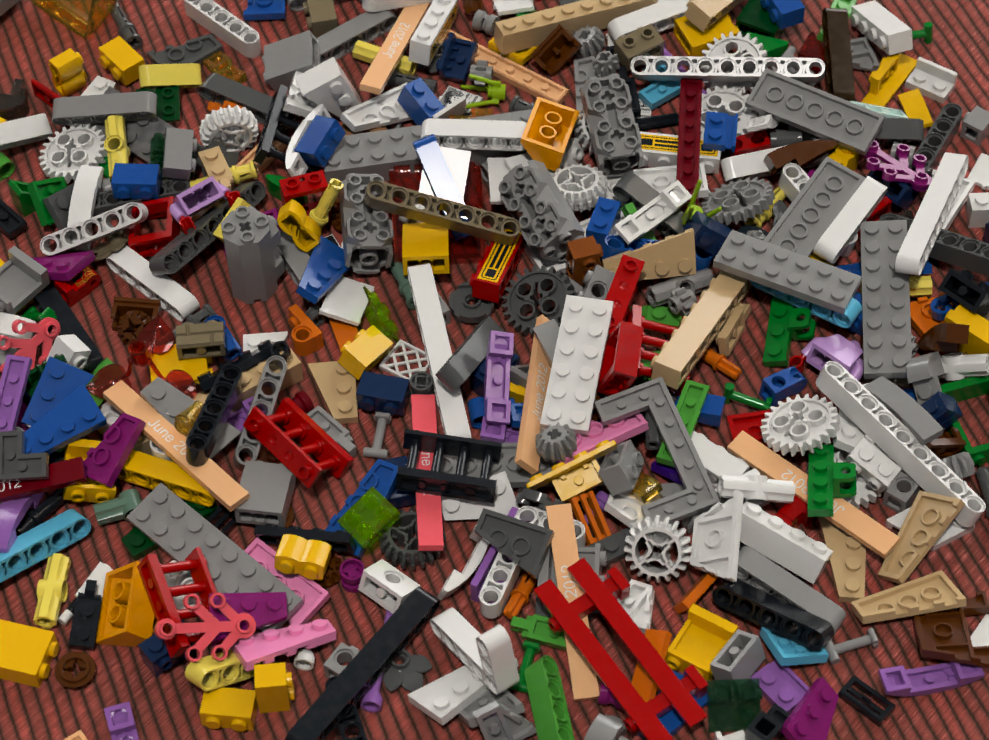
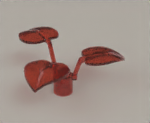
M159 315L144 327L136 340L129 344L128 351L131 357L127 359V372L121 365H106L95 374L92 381L86 386L91 394L104 399L103 392L120 380L124 381L131 388V382L127 377L132 373L133 364L140 367L149 364L158 377L191 399L195 397L197 392L195 382L187 372L175 369L170 371L165 378L151 359L154 354L163 355L167 353L175 343L174 333Z

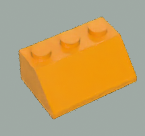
M537 97L520 140L533 160L544 163L547 169L556 172V169L561 165L579 111Z
M139 561L106 573L95 643L99 645L136 647L153 635L155 615L137 568L140 563Z

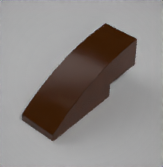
M809 140L793 143L768 153L763 161L773 176L783 170V167L788 163H795L801 168L808 166L832 152L837 146V142L835 140Z
M953 323L935 325L918 341V349L957 353L958 344H968L970 325Z

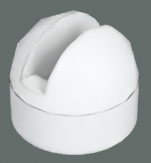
M306 648L299 650L295 655L294 666L303 671L312 670L315 664L314 653Z

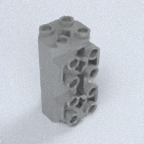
M617 73L606 77H590L586 79L585 85L581 87V99L598 170L607 172L608 177L623 176L626 172H634L633 167L637 165L639 169L643 166L644 157L639 127L635 123L631 107L632 98L628 84Z
M530 160L527 161L528 166L524 167L522 164H519L503 177V181L500 182L498 188L500 198L508 211L515 212L518 215L521 225L520 232L528 246L536 247L544 259L563 262L566 260L567 242L585 238V232L544 163Z
M349 173L341 183L343 184V189L339 193L345 266L348 268L349 266L353 267V271L356 274H377L380 272L381 267L385 266V269L390 267L393 258L392 242L394 233L389 213L371 208L364 201L368 183L374 180L384 182V178L379 174ZM378 192L370 193L374 197L380 196Z
M239 206L236 210L231 211L221 222L233 297L246 304H253L254 300L261 299V302L268 301L278 289L277 279L285 271L284 261L281 257L282 251L277 247L281 242L280 231L276 227L278 222L273 216L266 215L253 206Z

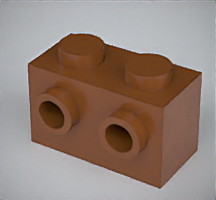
M594 236L567 242L566 273L568 277L581 286L586 285L583 279L588 269L592 271L596 265L602 267L600 257H603V250L600 243H596Z

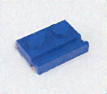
M706 111L703 139L704 150L725 151V149H731L732 152H735L738 114L729 116L728 113Z

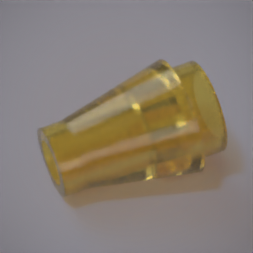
M194 401L191 406L175 417V429L183 435H189L204 404L200 401Z

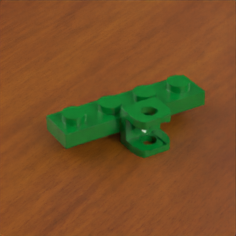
M772 296L763 355L765 367L788 366L792 338L794 341L814 338L816 322L811 319L812 313L810 309L796 308V306ZM810 327L807 332H802V329Z
M822 444L823 449L815 447L814 453L809 451L808 517H833L834 498L853 497L856 495V465L848 462L834 463L833 445ZM842 471H850V473L844 474ZM844 486H849V487H851V488H850V489H843L842 487H844Z

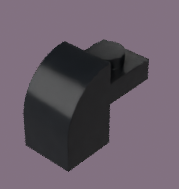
M776 703L767 713L761 711L746 728L745 740H781L784 737L782 733L783 724L790 713Z

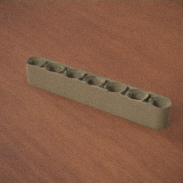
M371 181L366 187L364 201L371 208L492 242L511 245L516 241L521 230L520 223L512 217L383 181ZM378 192L380 196L374 197L370 193ZM393 198H399L403 202L396 203L393 201ZM421 204L425 209H418L415 205ZM443 210L447 215L442 216L437 211ZM465 216L469 219V221L464 222L460 219V217ZM482 223H489L491 228L484 227ZM504 229H510L514 234H508Z

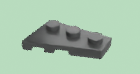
M212 34L187 40L184 45L177 47L169 45L163 51L155 53L152 50L146 53L147 58L153 64L198 63L201 65L224 52V48Z
M483 508L474 530L478 536L535 579H537L554 536V531L485 508Z

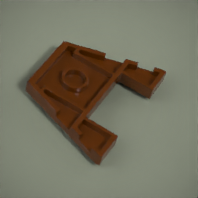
M986 591L977 592L975 597L966 598L967 606L913 616L921 657L989 668V646H972L965 619L966 615L989 614V602Z

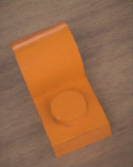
M297 304L289 307L288 323L293 329L291 337L294 352L299 356H308L323 348L324 341L321 330Z

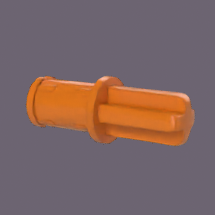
M709 347L700 358L712 366L714 371H721L733 380H737L742 373L741 369L728 361L724 354L720 355Z
M524 574L516 589H513L510 593L511 598L503 610V614L510 620H512L513 616L517 617L522 607L529 602V595L537 584V580L531 575L527 581L529 574Z

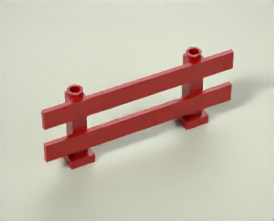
M585 558L569 566L567 571L585 593L571 603L566 600L551 579L534 589L533 592L551 614V618L547 620L549 627L554 633L558 631L566 633L628 715L623 720V723L630 733L640 731L647 740H673V737L658 719L673 708L690 729L707 718V714L692 695H695L697 699L706 695L708 683L693 664L684 669L683 678L681 680L678 679L615 598L618 596L622 601L630 595V584L616 566L607 571L605 581L600 579ZM598 609L660 689L661 693L645 702L589 630L582 618Z

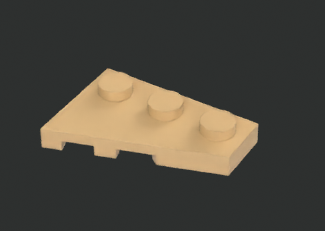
M337 361L307 363L308 370L314 378L316 387L324 399L329 414L340 424L359 423L356 378Z

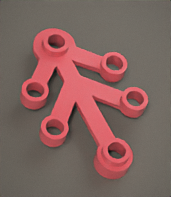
M46 317L39 323H28L17 319L12 323L13 332L17 334L35 332L37 334L31 339L9 338L8 336L0 335V342L3 338L5 339L4 346L0 345V349L20 348L13 355L30 357L32 359L31 369L35 368L37 346L43 342L42 356L38 359V364L41 365L49 355L53 340L60 334V324L52 317ZM22 323V329L18 331L17 327ZM52 326L51 332L48 333V327ZM5 362L0 366L1 376Z
M217 592L209 597L208 603L212 608H218L229 620L219 621L200 603L199 596L191 593L184 597L183 605L186 609L192 610L204 622L175 623L173 620L165 618L155 624L154 633L161 640L171 639L175 634L204 633L194 646L187 648L185 651L186 659L189 662H196L201 659L202 652L220 632H230L220 645H216L211 649V657L216 661H221L227 657L228 650L239 638L246 639L254 634L256 629L254 618L248 613L238 614L226 603L225 596ZM215 596L220 597V605H215L213 603V598ZM189 597L195 599L196 603L194 606L188 605L187 600ZM241 621L247 623L245 631L240 628ZM164 624H168L171 627L169 634L163 632ZM217 648L223 650L221 658H218L215 654ZM192 649H195L198 653L196 659L190 657Z

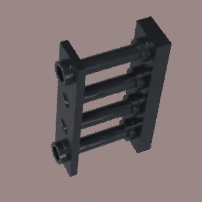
M280 84L272 97L253 159L254 162L262 164L266 157H273L285 163L286 153L275 149L272 141L276 140L289 145L291 137L280 133L277 125L282 124L296 131L301 124L285 117L284 113L281 112L288 91V87ZM306 164L308 169L305 174L311 173L314 165Z
M405 429L403 449H409L407 466H398L396 490L494 503L497 480H491L490 473L492 461L500 462L502 443ZM419 451L434 453L431 471L416 469ZM443 455L458 456L455 474L441 472ZM468 458L482 460L480 478L465 476Z

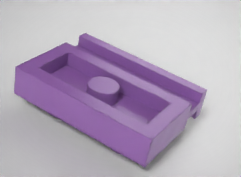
M776 658L772 663H768L752 675L749 681L772 706L776 703L789 713H792L809 689L788 666H781Z

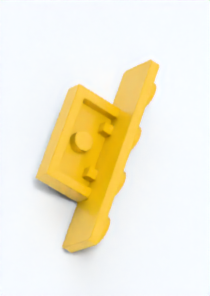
M902 53L888 55L887 58L884 57L877 71H872L868 80L870 82L869 93L861 103L886 107L915 69L917 60Z
M604 440L595 446V450L589 453L582 451L573 457V461L567 464L560 462L551 468V472L545 475L539 473L529 478L530 482L526 484L527 488L537 490L552 482L561 501L565 503L569 499L603 484L604 482L598 473L600 466L596 459L618 449L615 440L611 442Z

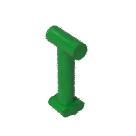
M931 22L924 23V29L912 31L913 40L924 38L925 43L929 44L932 42L933 24Z
M31 306L21 316L36 322H40L46 317L57 319L55 312L50 307H47L43 312H38L34 306Z
M728 382L725 384L722 395L726 397L725 404H729L731 400L762 411L770 409L773 400L771 397H768L765 402L734 391L735 386L733 383Z
M525 640L522 645L525 653L518 672L520 681L508 689L528 694L524 671L532 664L534 655L539 654L541 646L539 643Z

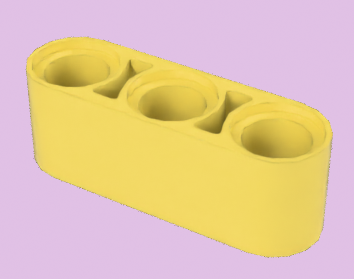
M198 63L147 64L138 66L140 88L167 86L197 88L202 84L201 66Z
M229 649L228 655L224 660L216 661L209 655L202 657L199 661L190 662L186 667L185 677L200 689L211 691L254 677V669L246 672L232 649ZM223 651L215 653L218 658H221L223 656Z

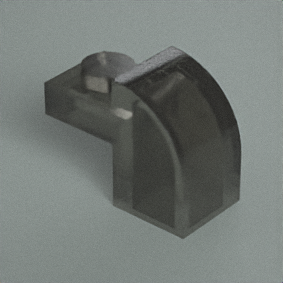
M23 79L14 80L10 94L0 93V117L5 119L6 122L24 118L30 112L27 101L29 91L25 88Z

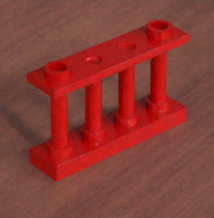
M622 255L605 299L607 301H614L608 337L621 321L626 322L639 287L636 285L645 261Z
M634 304L626 321L632 322L644 329L672 335L675 328L679 329L681 324L680 321L679 326L675 327L646 320L642 316V306ZM643 332L641 345L646 344L662 348L663 344L670 340L644 335ZM641 347L637 377H641V375L652 376L653 369L644 366L640 361L642 359L652 361L655 355L658 356L659 353L646 351L644 347ZM688 374L678 390L675 389L676 396H680L686 380L690 378V374Z
M289 397L282 399L276 412L272 415L266 416L257 406L253 407L243 424L258 441L309 489L313 487L320 473L325 470H329L337 479L343 478L354 461L353 457ZM276 423H279V424H280L282 427H284L287 431H282V430H281L277 425H275V424H276ZM295 438L302 447L296 445L291 439ZM312 454L319 462L315 463L308 455Z
M196 547L187 556L186 561L161 564L155 553L146 555L137 566L157 622L168 618L175 623H182L181 620L198 617L192 610H178L172 598L176 596L198 593L202 605L209 611V594L217 593L207 567V560L203 556L200 547ZM190 571L194 581L192 584L170 587L164 574ZM164 624L163 632L169 634L171 627L168 624ZM204 633L175 634L173 638L164 640L170 658L180 657L190 646L189 643L197 642Z

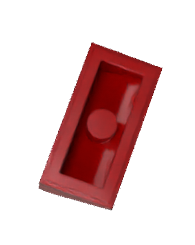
M31 80L34 96L53 108V100L62 96L37 80Z

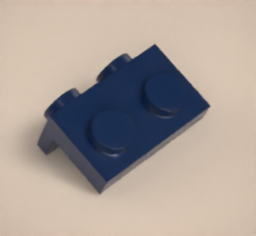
M449 33L448 39H445L443 43L442 56L438 58L436 63V69L441 79L466 83L471 64L478 49L477 42L457 39L455 33Z

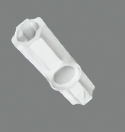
M951 352L940 356L945 374L938 376V378L955 381L968 376L989 375V354L963 355L962 352Z
M721 475L717 484V493L720 498H732V492L740 490L744 494L743 499L745 502L748 501L754 504L766 502L792 503L795 496L793 481L768 479L764 475H747L745 477Z

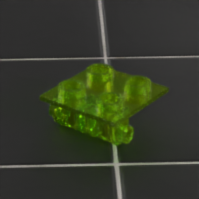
M364 286L363 289L371 304L365 309V315L370 326L374 325L387 338H394L398 342L399 338L396 332L399 329L388 316L391 314L385 302L381 303L375 292L371 293Z
M372 486L337 522L366 549L368 546L371 548L379 539L376 534L378 533L382 537L383 535L380 530L383 528L387 532L388 529L385 525L390 528L399 520L398 517L401 514Z

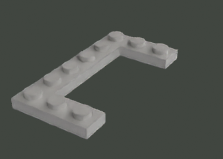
M662 376L594 401L595 409L603 426L649 409L685 487V490L641 506L644 518L649 516L652 522H654L655 516L659 515L660 522H664L666 516H669L670 521L668 524H672L675 521L711 509L712 506L720 502Z

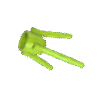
M469 74V78L490 85L488 87L461 85L462 89L487 92V98H491V100L467 103L465 109L491 104L499 105V101L505 100L506 84H501V81Z
M701 179L698 180L691 200L687 205V210L682 216L683 225L687 224L696 211L703 213L702 208L695 205L702 184ZM722 207L712 210L706 216L711 218L720 212Z

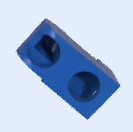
M792 366L764 378L759 395L765 402L768 397H771L773 399L771 406L776 407L778 406V401L801 392L807 385V379L796 367Z

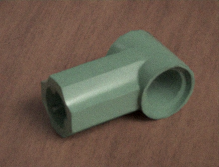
M128 489L121 492L118 498L94 504L93 508L98 526L122 519L128 521L126 517L142 502L140 492L136 489Z

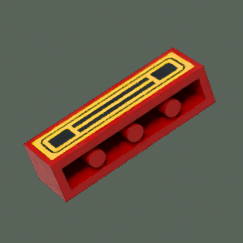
M504 229L506 233L514 234L512 230ZM521 232L516 241L511 245H503L491 241V245L486 246L484 258L479 260L476 274L473 273L470 278L469 286L472 287V297L499 303L505 287H507L524 252L526 241Z

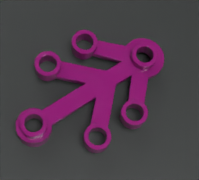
M875 140L865 156L862 155L867 159L866 168L871 171H883L882 178L886 181L911 183V187L914 190L921 192L927 191L932 181V178L925 172L924 168L927 161L926 156L922 154L914 155L912 165L915 166V171L909 168L908 156L910 146L906 144L897 145L896 155L898 156V161L880 150L879 143Z

